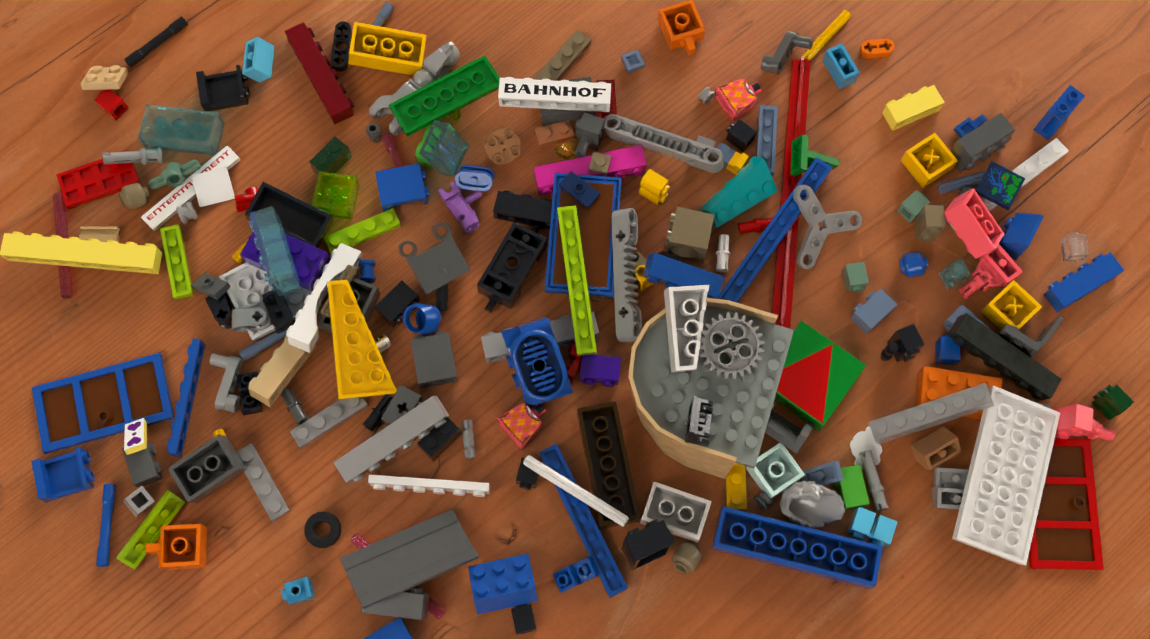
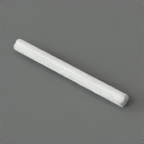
M528 455L524 459L523 464L617 524L624 527L628 522V516L532 456Z

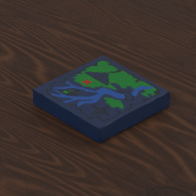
M991 161L975 191L979 196L1009 210L1025 178Z

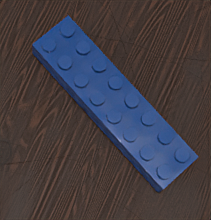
M722 506L719 511L711 549L872 589L876 587L883 546Z

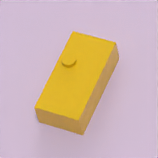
M354 22L348 64L414 76L415 72L422 69L426 35Z

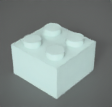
M781 443L759 456L754 469L746 467V470L761 491L765 492L770 499L783 492L805 475Z

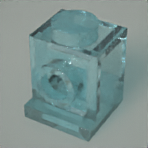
M962 259L948 264L943 271L939 272L947 289L964 283L971 275Z

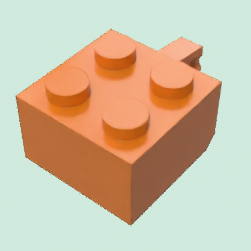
M693 0L659 9L657 21L669 50L684 47L688 56L695 54L696 47L694 43L703 40L705 29Z
M202 524L161 526L158 543L146 544L145 553L157 554L159 568L163 570L206 568L207 527Z

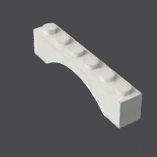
M340 243L337 249L333 250L329 264L326 263L323 267L321 278L317 279L314 283L313 292L307 295L304 302L305 306L297 312L294 325H290L287 330L286 336L289 345L311 353L319 338L317 315L320 305L328 293L327 281L339 280L347 265H352L358 269L359 261L362 260L361 251Z

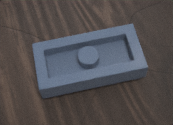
M832 461L803 471L805 474L803 481H815V484L822 485L823 487L844 481L839 461Z

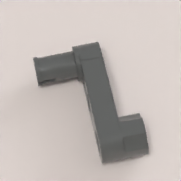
M787 31L774 56L764 55L761 70L779 75L794 47L798 46L810 50L813 46V38L799 36L798 33Z

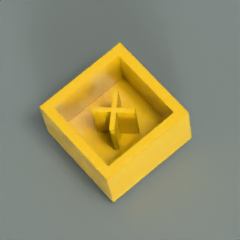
M936 133L908 149L900 160L922 188H925L951 171L958 162Z
M1013 280L981 312L1000 330L1006 325H1012L1020 329L1042 306Z

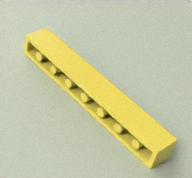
M14 231L12 234L4 233L0 256L7 261L159 274L162 252L156 245L146 243L143 246L134 242L121 244L114 240L100 242V240L93 238L81 240L78 237H69V239H65L58 235L43 237V235L37 233L25 235L24 233Z

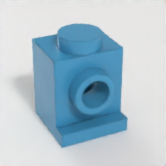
M307 576L284 583L285 589L281 590L284 602L288 601L289 605L315 599L311 578ZM298 587L299 593L294 595L293 589Z

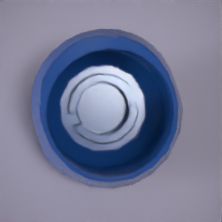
M415 303L405 309L403 321L406 328L411 332L429 335L439 329L442 323V316L435 306ZM415 307H418L416 312L418 328L413 327L410 322V313Z

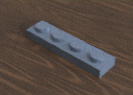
M760 105L756 157L764 158L771 176H774L778 107Z

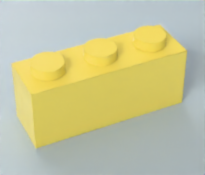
M934 85L930 87L924 86L916 93H908L897 101H889L885 105L886 107L882 114L892 131L940 111L945 102Z

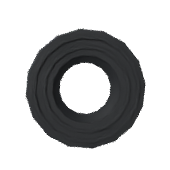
M317 512L307 520L304 534L311 545L318 548H328L339 539L341 524L332 513ZM321 522H326L330 525V533L326 537H318L315 533L316 526Z

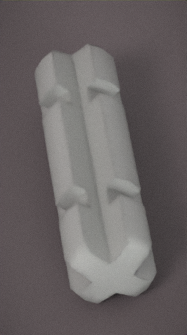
M472 420L462 421V429L464 430V448H466L464 450L465 458L472 459L476 457L475 449L473 448L475 447L472 430L473 423Z

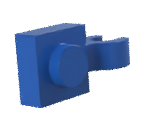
M983 114L974 121L967 118L954 128V132L961 138L984 124L987 119Z

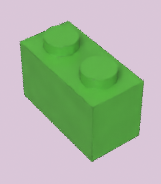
M861 465L842 467L841 472L844 481L834 483L833 486H836L838 495L845 502V510L866 507L869 505V499Z

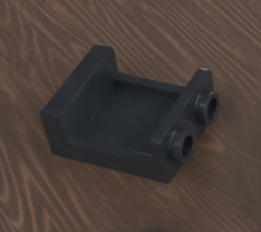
M236 65V71L206 76L204 71L196 72L200 104L205 112L248 105L247 97H250V91L248 86L245 85L248 78L242 74L240 65Z

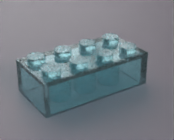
M146 104L138 138L145 148L157 149L161 147L163 150L216 155L219 150L225 122L218 112Z
M273 206L251 212V220L248 222L251 231L256 236L254 243L257 250L261 253L259 259L262 267L266 270L264 276L267 284L279 296L301 290V284L283 225Z

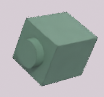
M915 190L901 203L897 211L911 223L924 205H929L930 201L926 195Z
M865 263L845 264L842 269L846 292L853 291V293H859L864 291L869 284Z

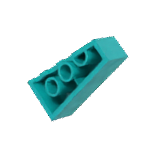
M753 156L749 160L750 162L745 167H742L737 172L738 174L732 180H729L719 193L717 192L700 208L701 212L714 214L712 227L718 228L778 191L764 158Z

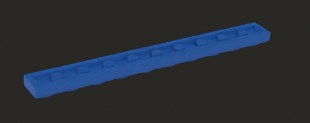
M816 157L796 187L807 185L811 187L815 194L831 172L832 166ZM804 189L800 193L801 199L807 196ZM794 190L720 292L718 299L738 303L795 223L801 211L796 201H794Z

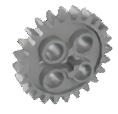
M727 312L725 318L719 314L718 321L712 317L710 319L712 325L707 323L704 325L707 331L702 330L701 332L704 338H700L702 346H700L699 351H703L699 358L706 359L703 366L709 364V372L715 369L717 370L716 376L723 373L724 379H727L728 375L731 374L734 380L736 379V373L742 378L744 377V370L750 374V366L753 368L758 367L755 361L762 360L758 354L765 351L759 348V346L765 344V342L759 341L758 338L763 333L756 334L755 331L759 326L752 328L753 320L745 322L746 315L738 319V313H735L733 318H731L730 313ZM733 328L741 330L742 335L740 338L732 335ZM713 335H720L723 340L722 344H715L712 340ZM748 339V342L736 345L733 351L731 348H727L721 352L714 353L715 349L725 347L729 341L733 344L740 340ZM740 347H746L748 349V357H742L740 355ZM721 354L729 356V364H723L720 361Z

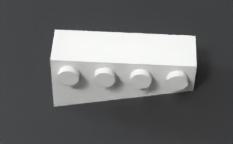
M709 285L668 287L664 290L671 373L697 369Z

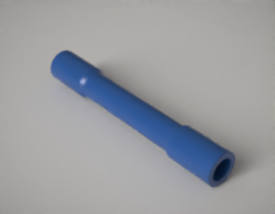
M104 484L100 539L96 566L98 567L109 566L112 515L116 494V485Z

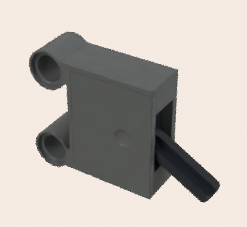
M439 222L433 225L432 235L436 239H441V242L416 255V244L412 241H403L398 246V252L402 257H405L423 292L429 294L436 290V307L439 311H447L448 283L469 272L470 269L451 235L450 226L447 223ZM441 225L446 229L444 236L437 234V228ZM405 244H410L413 248L409 255L403 252Z

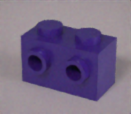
M582 355L580 382H583L585 385L600 383L605 387L618 385L621 357Z

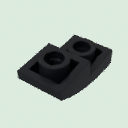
M258 372L238 375V391L241 395V412L243 416L263 412L262 402L252 397L248 389L250 381L258 376Z

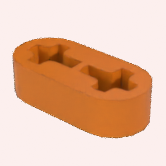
M886 38L866 40L862 43L859 52L862 57L868 59L888 57L892 54L895 44L892 40Z

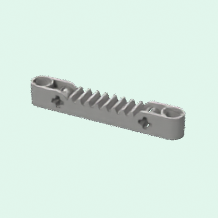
M609 114L604 118V130L611 139L629 145H642L643 149L646 147L649 151L660 152L663 156L666 154L669 158L680 159L682 162L710 173H717L724 166L722 152L717 148L616 114ZM712 159H717L716 162H710Z
M633 208L615 210L612 213L616 337L619 342L636 341L642 331L641 310L636 305L639 301L634 299L638 296V293L634 292L638 288L637 285H634V282L638 280V278L634 277V274L638 273V271L633 269L637 265V263L633 262L637 258V255H634L633 252L637 250L634 246L638 242V218Z

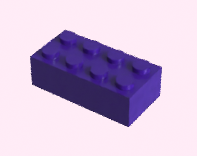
M259 222L240 254L245 263L312 292L315 281L322 276L323 267L331 260L326 251Z

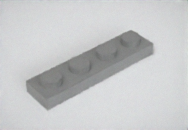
M363 397L340 399L289 432L299 448L302 449L364 410L368 405Z
M251 443L237 451L247 468L244 472L271 521L274 522L291 512L254 445Z

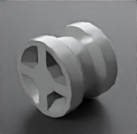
M191 201L183 207H176L183 224L188 223L191 219H198Z

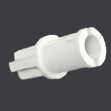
M726 234L719 235L718 251H716L717 272H728V259L731 253L729 252V235Z

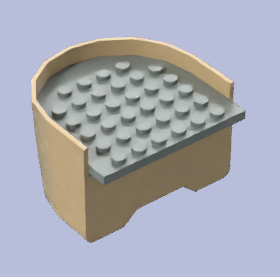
M707 298L706 311L703 318L704 331H707L704 327L706 323L712 325L710 321L712 317L718 321V315L721 314L725 318L727 312L730 313L731 318H733L735 313H738V319L746 315L745 322L753 320L752 328L759 326L755 332L756 334L763 333L758 339L765 342V344L759 346V348L765 351L758 354L762 358L761 361H755L758 367L753 368L750 366V374L744 370V377L742 378L736 373V379L733 380L731 374L728 375L727 379H724L723 373L716 376L717 370L715 369L709 372L710 365L703 366L706 359L699 358L698 356L696 370L671 373L666 309H663L646 322L632 346L629 387L641 423L665 455L688 468L725 479L735 463L753 469L756 466L794 330L776 325L775 322L778 315L730 300ZM739 328L732 329V335L740 338L742 335ZM713 335V342L717 345L722 344V337L720 335ZM743 339L733 344L729 341L725 347L715 349L714 353L721 352L727 348H731L733 351L736 345L746 343L748 339ZM746 347L739 348V353L742 357L749 356V351ZM727 354L720 355V361L723 364H729V356ZM693 396L713 402V406L710 407L713 408L708 447L685 442L689 406Z

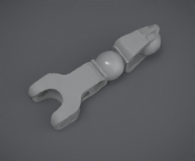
M451 41L440 46L439 49L429 55L424 60V69L415 72L413 80L410 78L395 94L379 97L370 107L369 115L376 120L386 114L393 115L389 104L447 75L452 66L457 64L460 57V52L455 44ZM394 116L389 124V130L394 136H398L403 130Z

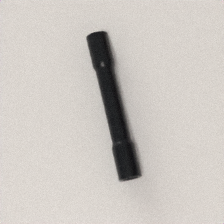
M182 16L179 17L168 28L140 49L124 59L125 62L132 68L159 45L188 26V23Z

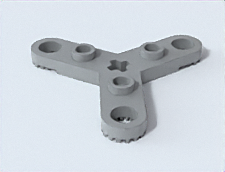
M799 185L794 189L793 198L809 227L800 246L801 249L798 252V256H796V263L800 268L810 269L815 265L827 234L858 229L862 224V216L857 211L826 214L811 187ZM804 189L807 196L801 199L800 193ZM851 216L856 217V220L854 224L851 225L850 218ZM819 222L823 224L822 228L818 225ZM805 255H809L808 257L810 259L808 260L809 262H807V264L803 263V258Z

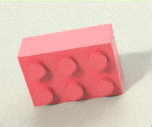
M974 188L955 197L944 212L946 220L952 224L957 236L963 240L967 251L975 259L995 250L1004 236V232Z

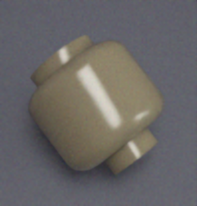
M140 183L124 186L119 193L123 206H127L129 209L145 206L147 198L150 197L147 188L142 187Z
M692 542L680 544L672 557L674 567L684 574L694 572L702 560L699 546Z

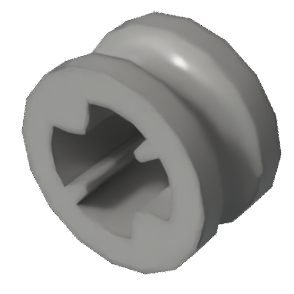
M708 86L700 92L698 99H702V103L705 105L714 98L716 93L711 91V88Z

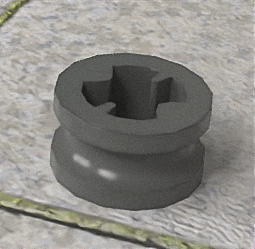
M763 491L759 492V496L755 495L753 497L757 505L764 511L768 509V505L771 506L773 504L770 497Z

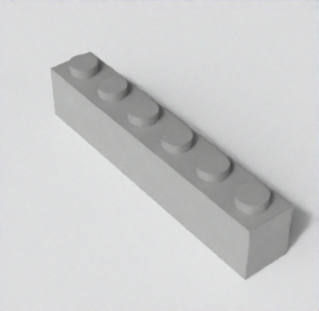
M593 311L591 314L595 339H599V329ZM564 315L553 321L548 319L559 347L571 345L575 341L572 316ZM488 332L481 337L486 363L506 360L505 356L509 354L502 333Z
M986 383L871 421L869 425L875 441L878 444H882L993 407L994 403Z
M432 396L333 463L346 483L351 481L356 483L364 478L363 473L366 471L373 472L381 466L379 463L384 459L389 461L397 456L396 451L399 449L405 450L412 446V441L417 437L422 439L430 433L429 429L432 427L438 428L445 424V419L449 417V414L439 398Z

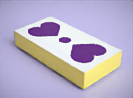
M142 418L125 424L124 451L126 454L129 455L146 449L147 422L145 419Z

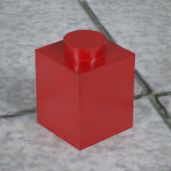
M110 89L100 92L94 100L100 109L114 120H117L128 109L124 100Z

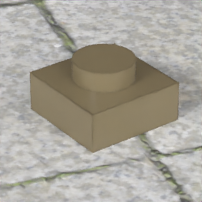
M593 152L589 172L607 175L611 156Z

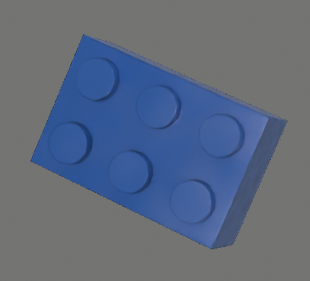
M528 553L468 567L477 615L538 601Z

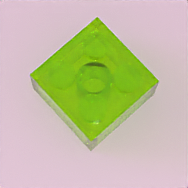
M319 171L312 206L332 215V217L352 219L360 186L357 177Z

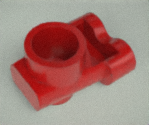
M258 187L247 188L244 191V195L234 196L237 212L248 209L259 189Z

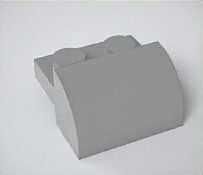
M934 468V486L931 487L934 507L960 508L968 469Z

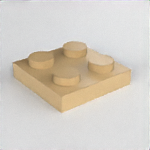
M119 65L111 67L93 66L81 82L82 90L120 89L128 75L127 67H120Z

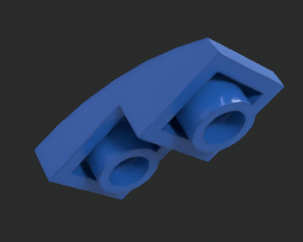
M592 556L553 574L560 593L600 575Z

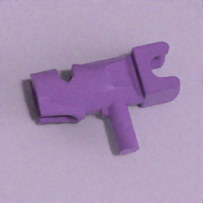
M452 181L450 183L452 186L451 192L446 193L440 188L438 193L457 221L461 222V227L466 234H469L480 226L475 210H472L470 207L471 203L483 195L480 191H476L464 198L456 183Z

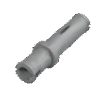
M872 451L861 452L859 456L870 487L868 491L869 494H872L876 511L888 509L889 506L883 492L885 488L881 485Z

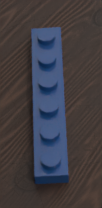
M193 338L192 344L188 346L189 358L188 362L184 365V381L181 382L179 388L181 395L175 406L176 418L171 424L173 432L171 439L167 443L168 453L173 457L182 458L205 350V344L201 339Z

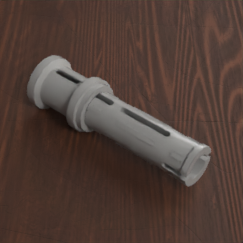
M161 147L148 150L141 148L139 151L102 153L104 165L141 162L143 165L150 162L163 163Z

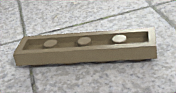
M577 30L536 75L534 80L550 79L558 81L591 44V39Z

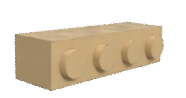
M285 336L284 343L280 348L277 347L274 350L270 361L265 362L259 375L250 381L248 388L250 395L271 407L311 353L289 345L288 338Z

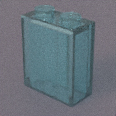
M434 120L419 153L439 174L455 177L469 145L449 123Z

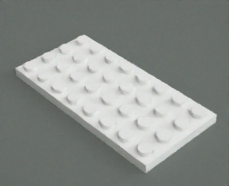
M993 385L989 386L988 390L994 406L984 409L952 539L1014 563L1026 565L1060 412Z

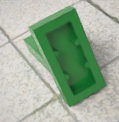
M802 134L792 141L790 175L797 177L807 171V168L811 166L816 157L832 166V170L839 166V159L808 150L809 136Z

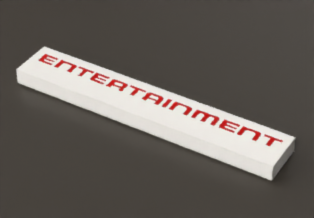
M226 146L192 175L227 167V170H229L240 161V158ZM191 176L141 216L154 232L178 213L176 207H183L186 203L197 197Z

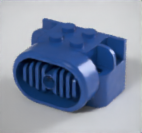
M547 317L501 332L509 354L505 356L510 369L514 368L515 373L512 374L516 388L520 386L526 405L548 402L573 393L559 346ZM543 360L544 367L541 370H535L533 366L535 361Z

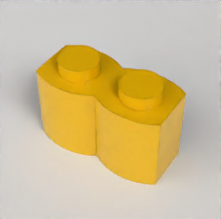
M649 169L641 180L639 194L656 205H659L660 202L664 203L669 195L667 193L670 189L668 185L669 180Z

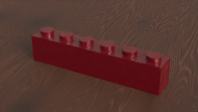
M303 22L285 30L284 32L334 125L354 116L352 111L354 105L350 97H345L346 90L342 83L338 84L336 81L338 76L334 69L330 70L329 65L331 64L327 56L321 54V51H323L318 41H314L315 35L311 27L307 28Z

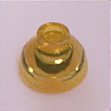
M575 139L555 147V152L559 157L566 159V161L576 159L577 156L574 154V151L579 141Z

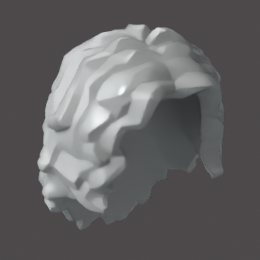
M815 481L795 482L786 488L782 494L781 512L791 522L812 529L823 527L824 523L830 524L831 522L841 520L845 513V502L842 501L840 495L835 490L815 484Z

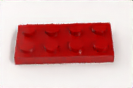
M103 159L56 174L65 206L68 209L120 192L124 186L140 183L134 163L104 165Z

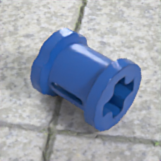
M359 261L361 274L359 280L367 283L375 282V261Z

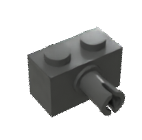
M586 112L583 113L582 118H578L575 125L577 129L575 136L577 137L578 144L574 151L576 156L580 158L585 157L588 148L598 151L604 136L605 119Z

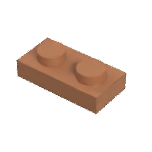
M569 120L534 129L539 148L574 139V133Z

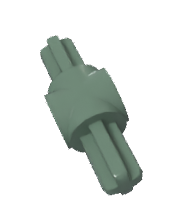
M196 159L183 165L176 162L169 163L166 169L161 172L162 175L148 181L149 187L152 190L166 184L171 187H178L182 185L183 180L187 178L188 174L199 170L201 165Z

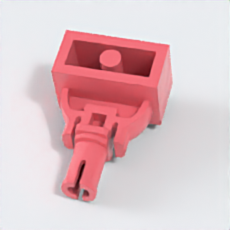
M998 244L995 250L980 257L976 271L970 274L973 280L960 288L959 293L961 295L964 293L963 297L967 299L980 289L983 292L990 288H999L1001 286L1004 289L1013 280L1018 279L1023 271Z
M1073 404L1052 409L1060 412L1056 430L1057 438L1068 439L1069 436L1084 435L1088 436V439L1091 440L1101 438L1112 441L1115 437L1114 430L1103 427L1099 421L1093 419L1092 408Z

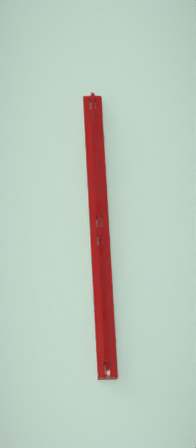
M801 57L800 60L793 59L791 65L780 208L802 178V174L796 177L790 175L792 141L802 134L805 135L811 61L805 60V57ZM799 217L776 250L771 313L778 315L775 322L776 325H778L780 318L779 326L789 329L791 327Z

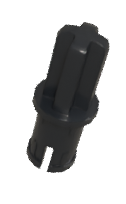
M384 395L378 405L372 408V413L362 425L373 432L393 398L390 395Z

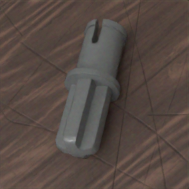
M291 388L284 389L281 396L288 406V412L292 413L297 425L307 421L308 416H306L301 407V401L297 400Z

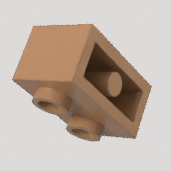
M944 426L911 445L915 461L928 471L962 452L958 437Z

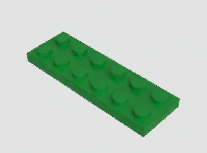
M484 55L389 104V108L408 137L498 90L500 77Z

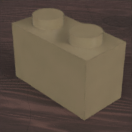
M924 205L915 218L916 240H923V242L936 240L946 227L944 205Z

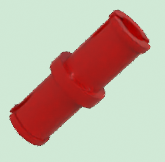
M774 217L760 220L755 218L754 221L738 223L739 234L761 233V230H765Z

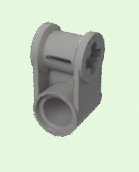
M238 308L232 310L233 331L263 330L271 324L270 316L262 308Z

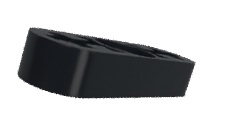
M344 21L339 22L335 26L331 56L332 66L338 72L345 71L349 65L352 29L350 24ZM343 29H346L344 31V37H342L341 31H343ZM341 43L347 45L343 50L337 49V46ZM339 56H341L343 62H341L340 65H337L340 59Z

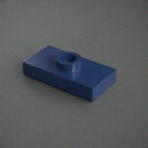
M572 171L559 183L561 189L587 209L600 196L598 191Z

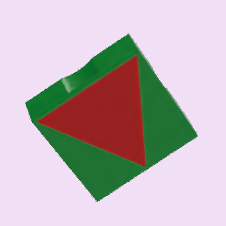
M801 320L793 332L774 400L788 407L803 421L807 422L808 420L814 424L813 428L820 431L866 365Z

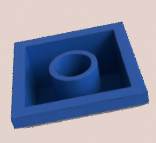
M1016 213L1012 218L1009 217L1003 226L1006 229L999 245L1012 259L1016 260L1029 247L1044 216L1040 214Z

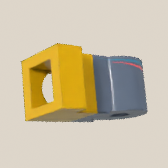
M719 143L716 147L722 152L723 167L733 174L737 175V172L747 164L749 156L745 153L740 154L723 143Z

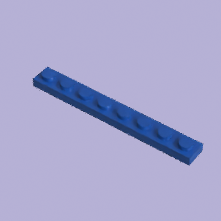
M557 444L539 452L544 465L576 484ZM555 485L589 557L592 556L600 574L599 578L609 598L627 590L628 587L587 504Z

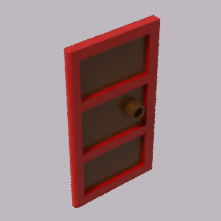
M1054 439L1029 551L1030 569L1104 570L1090 439Z

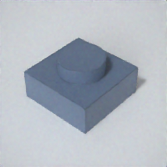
M638 50L621 55V60L628 74L645 67V63Z

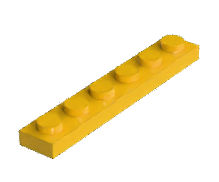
M735 463L725 478L726 506L736 510H747L745 466Z

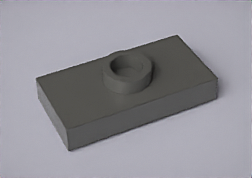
M206 273L201 275L191 285L195 291L217 300L231 287L228 282Z

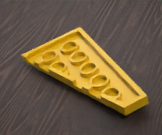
M348 280L327 281L338 399L396 393L397 389L392 382Z

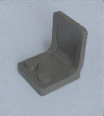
M1061 316L1057 317L1043 330L1036 341L1024 335L1017 327L1012 325L1004 326L997 335L1029 357H1032L1049 341L1064 318Z

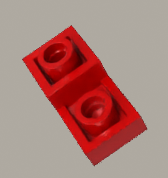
M575 341L568 350L570 352V359L574 362L570 361L566 367L568 378L572 382L579 371L582 361V355L577 356Z

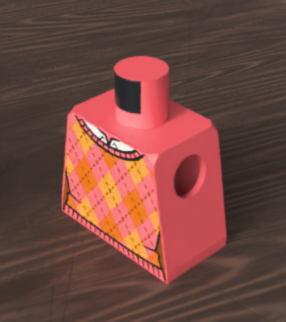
M739 79L718 86L715 97L731 121L735 122L755 106L756 94L761 92V87L757 82L749 86L745 79Z
M522 403L498 417L497 422L518 447L523 450L542 428V422L539 417L546 410L540 403L531 409L526 403Z

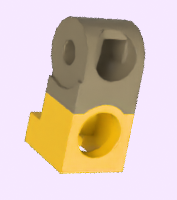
M637 251L633 253L637 255V258L633 260L637 265L633 269L638 271V273L634 274V277L638 278L636 283L641 291L653 285V283L648 282V278L642 277L646 261L641 253Z

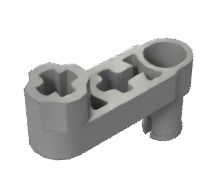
M213 353L210 357V365L226 368L215 400V409L236 413L240 406V396L233 394L238 382V375L241 373L243 359Z

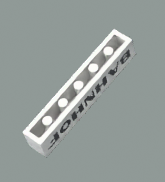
M513 77L500 78L499 106L609 112L611 84L606 82L590 83L587 81L571 82L569 80L552 81L550 79L534 80L532 78L515 79Z

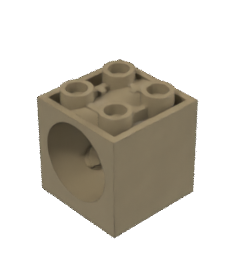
M677 207L676 213L671 214L664 246V248L668 249L667 253L703 263L708 249L714 214Z

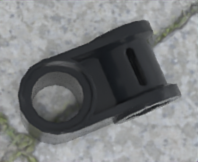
M226 293L218 300L210 296L206 297V302L219 325L224 329L232 328V308Z

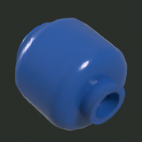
M921 252L906 253L902 256V259H899L901 274H905L907 278L922 276L925 273V269L928 268L927 257H923Z

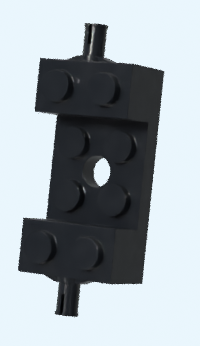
M513 222L477 284L478 293L489 299L487 306L484 308L486 311L492 313L496 304H502L509 309H512L526 277L535 262L540 261L548 247L547 238L537 234L541 228L539 225L533 224V227L529 230ZM510 259H515L518 264L515 267H510L507 265V262Z

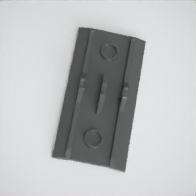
M452 509L340 557V561L363 609H366L479 558V555L471 545Z

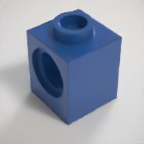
M942 335L935 342V364L956 365L960 361V346L953 343L952 339L947 335Z

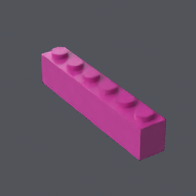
M642 145L601 153L611 156L607 175L589 172L592 155L533 167L538 194L550 195L553 193L555 173L569 174L572 171L576 175L618 177L622 179L630 175H642L646 172L647 168Z

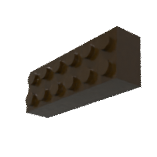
M616 402L578 408L577 418L592 494L628 516L629 520L626 525L639 522L640 515ZM596 510L599 530L621 526Z

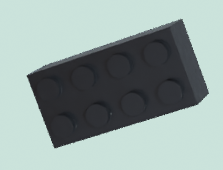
M262 182L245 213L246 219L256 225L259 222L319 248L333 222L332 215L265 182Z
M658 519L647 523L645 529L639 530V528L629 531L621 549L631 571L667 555L675 542L665 521L658 522Z

